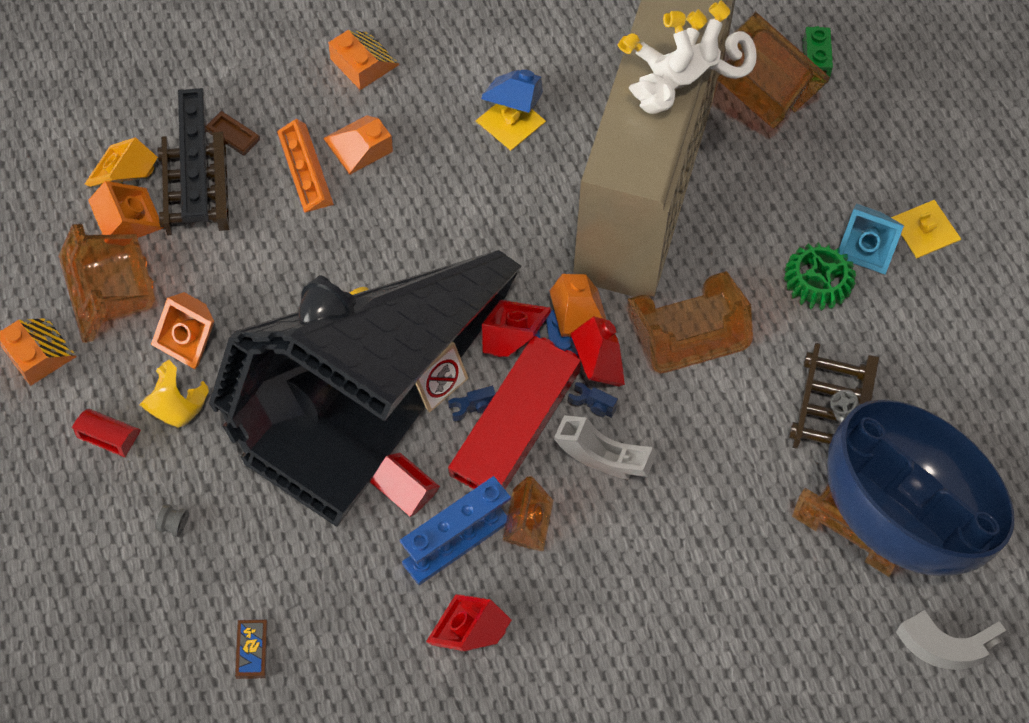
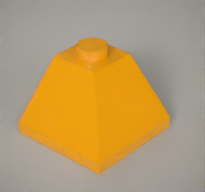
M136 137L110 145L85 182V185L91 187L102 185L104 181L117 183L146 178L153 172L155 168L153 164L158 157Z

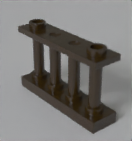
M213 132V143H209V146H206L207 156L214 158V164H210V167H207V177L215 179V185L208 188V199L216 202V207H211V210H209V221L212 220L213 223H217L219 231H228L230 227L226 143L223 132ZM162 136V147L157 148L158 160L162 162L163 211L159 212L160 227H165L167 236L172 235V224L183 223L181 213H172V202L181 201V191H171V180H180V169L171 170L170 159L180 158V149H170L167 136Z
M815 343L812 352L807 351L804 367L808 368L798 422H792L789 438L794 439L792 448L798 449L801 438L830 445L834 435L804 427L806 414L838 421L831 408L809 404L811 391L834 395L841 390H850L856 394L860 405L871 401L879 357L868 355L866 363L857 366L818 357L819 343ZM817 367L856 376L857 380H861L860 388L851 389L813 380L815 369Z

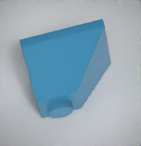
M856 203L839 247V254H848L847 261L886 275L904 225L880 211Z

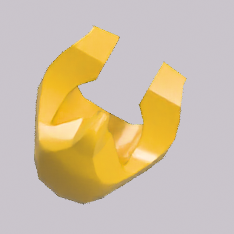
M167 360L156 370L159 374V379L154 391L147 395L139 406L163 422L179 428L187 425L201 411L209 389L205 382L201 381L198 388L187 391L188 395L185 399L176 387L177 367L170 360Z

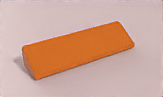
M296 118L278 130L277 133L303 210L306 213L334 204L307 126Z

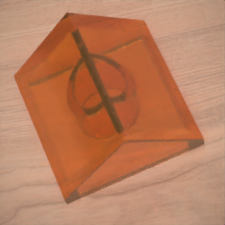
M527 476L513 489L503 540L528 549L544 551L554 500L533 476Z

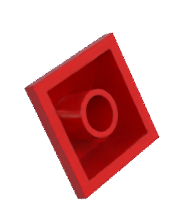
M500 300L482 323L483 353L493 354L496 357L510 356L534 337L551 313V307Z
M595 316L570 333L585 373L589 380L614 386H623L625 381L620 344L615 334L616 328L610 320Z
M455 594L426 642L434 646L460 651L494 645L505 635L512 619L491 599Z

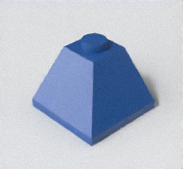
M515 70L498 76L482 94L481 99L529 113L543 93L541 76L534 75L530 70Z

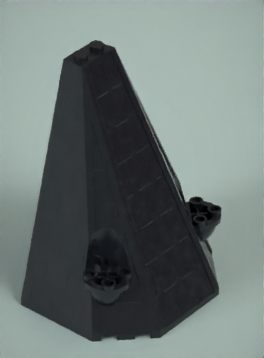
M496 250L353 295L343 292L338 286L331 283L328 278L319 275L315 280L308 282L301 292L298 312L236 330L229 337L209 405L214 412L220 410L226 420L222 427L232 443L239 442L244 451L240 457L246 466L338 527L366 489L385 457L393 452L424 410L425 405L415 383L451 342L455 343L459 356L462 358L482 331V323L499 301L506 298L521 265L506 256L505 253Z

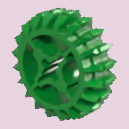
M819 242L815 244L814 248L809 243L805 246V249L799 247L796 253L790 256L785 267L784 282H787V291H792V299L801 297L800 305L806 301L810 302V310L815 304H819L821 311L825 308L826 304L831 310L835 307L836 303L841 305L844 303L845 298L848 299L856 283V271L853 270V262L847 261L848 254L840 255L839 247L835 250L830 249V243L826 247H821ZM809 264V270H806V273L801 274L800 269L803 266ZM839 277L840 283L832 288L831 282L834 281V278Z

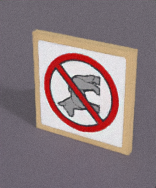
M451 342L415 383L429 412L468 379L455 343Z

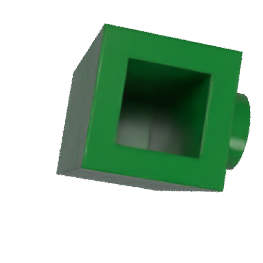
M819 26L805 28L803 37L805 80H830L833 69L831 28Z

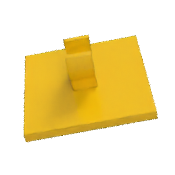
M495 104L481 115L476 122L511 151L542 126L546 120L533 109L528 113Z
M935 200L891 217L904 225L901 236L916 258L961 240Z

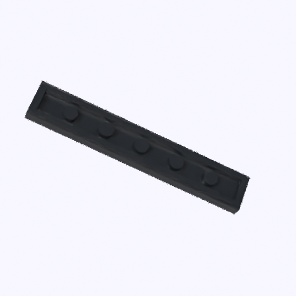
M203 88L178 90L181 218L183 223L209 221Z

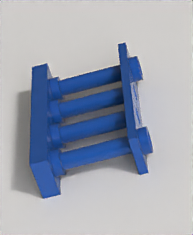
M493 476L400 539V543L410 555L402 561V565L415 582L421 585L508 525L510 518L501 509V506L511 500L510 495Z

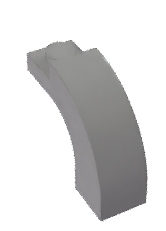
M564 415L554 437L559 446L580 463L621 479L628 480L630 475L648 477L657 455L653 447L624 444L604 436L586 417Z
M923 610L901 623L896 633L905 646L926 663L943 669L962 670L984 663L990 655L989 651L1002 643L1000 638L1006 632V629L998 621L972 637L955 638L942 632L934 624L927 612Z

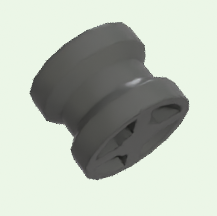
M841 390L833 395L830 405L836 419L841 423L860 403L854 392Z
M164 504L156 521V530L160 532L169 531L173 536L180 537L188 521V510L173 509L172 505Z

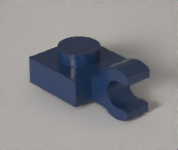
M575 383L574 390L580 392L581 395L575 396L570 393L568 401L571 404L582 405L586 403L588 404L587 407L597 416L604 417L606 415L612 418L617 409L618 398L595 387L591 390L583 383Z
M493 385L467 392L466 397L450 399L448 401L449 409L454 407L461 409L458 412L452 413L453 421L464 419L468 411L470 413L475 411L483 413L496 394Z

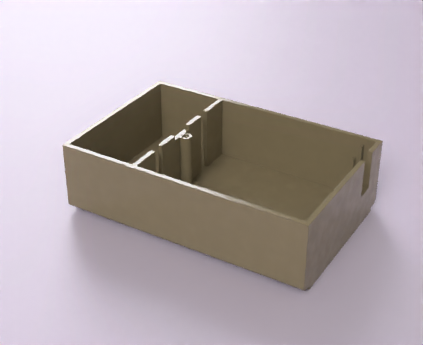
M641 0L630 34H636L640 39V44L644 42L663 55L669 54L677 50L673 36L675 28L664 25V14L671 11H681L687 18L692 11L696 12L699 9L707 18V23L698 30L700 35L696 44H699L709 20L715 18L708 10L713 3H719L720 0ZM722 0L730 9L728 17L721 21L722 28L718 36V48L721 51L720 59L723 61L726 54L725 43L730 33L736 0ZM687 20L685 21L683 30H687V28L692 27V25ZM634 49L630 54L623 53L581 180L573 274H586L598 288L649 300L650 296L655 297L721 74L714 69L708 68L690 85L674 89L675 100L672 107L657 114H649L640 107L641 101L629 90L630 85L640 82V77L653 73L648 62L636 55V50Z

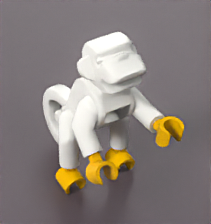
M722 0L710 6L708 11L715 18L709 20L699 44H696L700 35L698 30L707 23L706 16L699 9L696 12L692 11L687 18L681 11H671L664 14V25L675 28L673 36L677 50L669 54L663 55L644 42L640 44V39L636 34L623 36L619 41L618 47L621 51L630 54L635 49L636 55L646 60L653 71L652 74L640 77V82L629 86V90L641 101L640 107L645 112L657 114L668 110L673 106L675 100L674 89L690 85L708 68L714 69L721 75L733 79L744 77L753 70L757 58L756 48L752 38L745 32L738 31L730 34L725 43L726 52L734 61L742 57V52L738 49V43L741 44L744 50L743 64L740 67H735L720 59L721 51L718 48V36L722 28L721 21L730 14L729 7ZM687 20L692 25V27L687 28V30H683V26L685 24V21Z

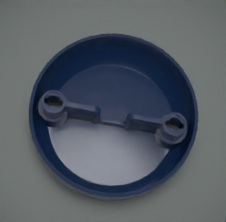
M873 400L854 408L844 418L834 433L829 445L827 460L828 483L834 502L843 519L859 539L889 562L924 575H959L981 568L995 558L1009 542L1014 529V509L1002 477L988 457L973 441L941 417L909 403L895 400Z

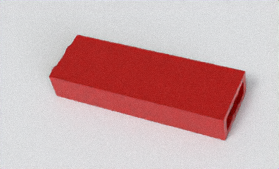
M534 335L448 466L449 476L472 489L477 488L494 476L502 487L506 489L581 370V360L572 351H563L557 348L547 338H539Z

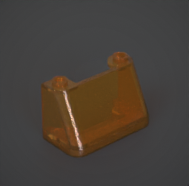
M727 271L710 276L703 284L702 296L655 309V303L650 296L639 295L627 299L628 310L652 368L658 373L670 372L740 352L748 348L752 343L751 303Z

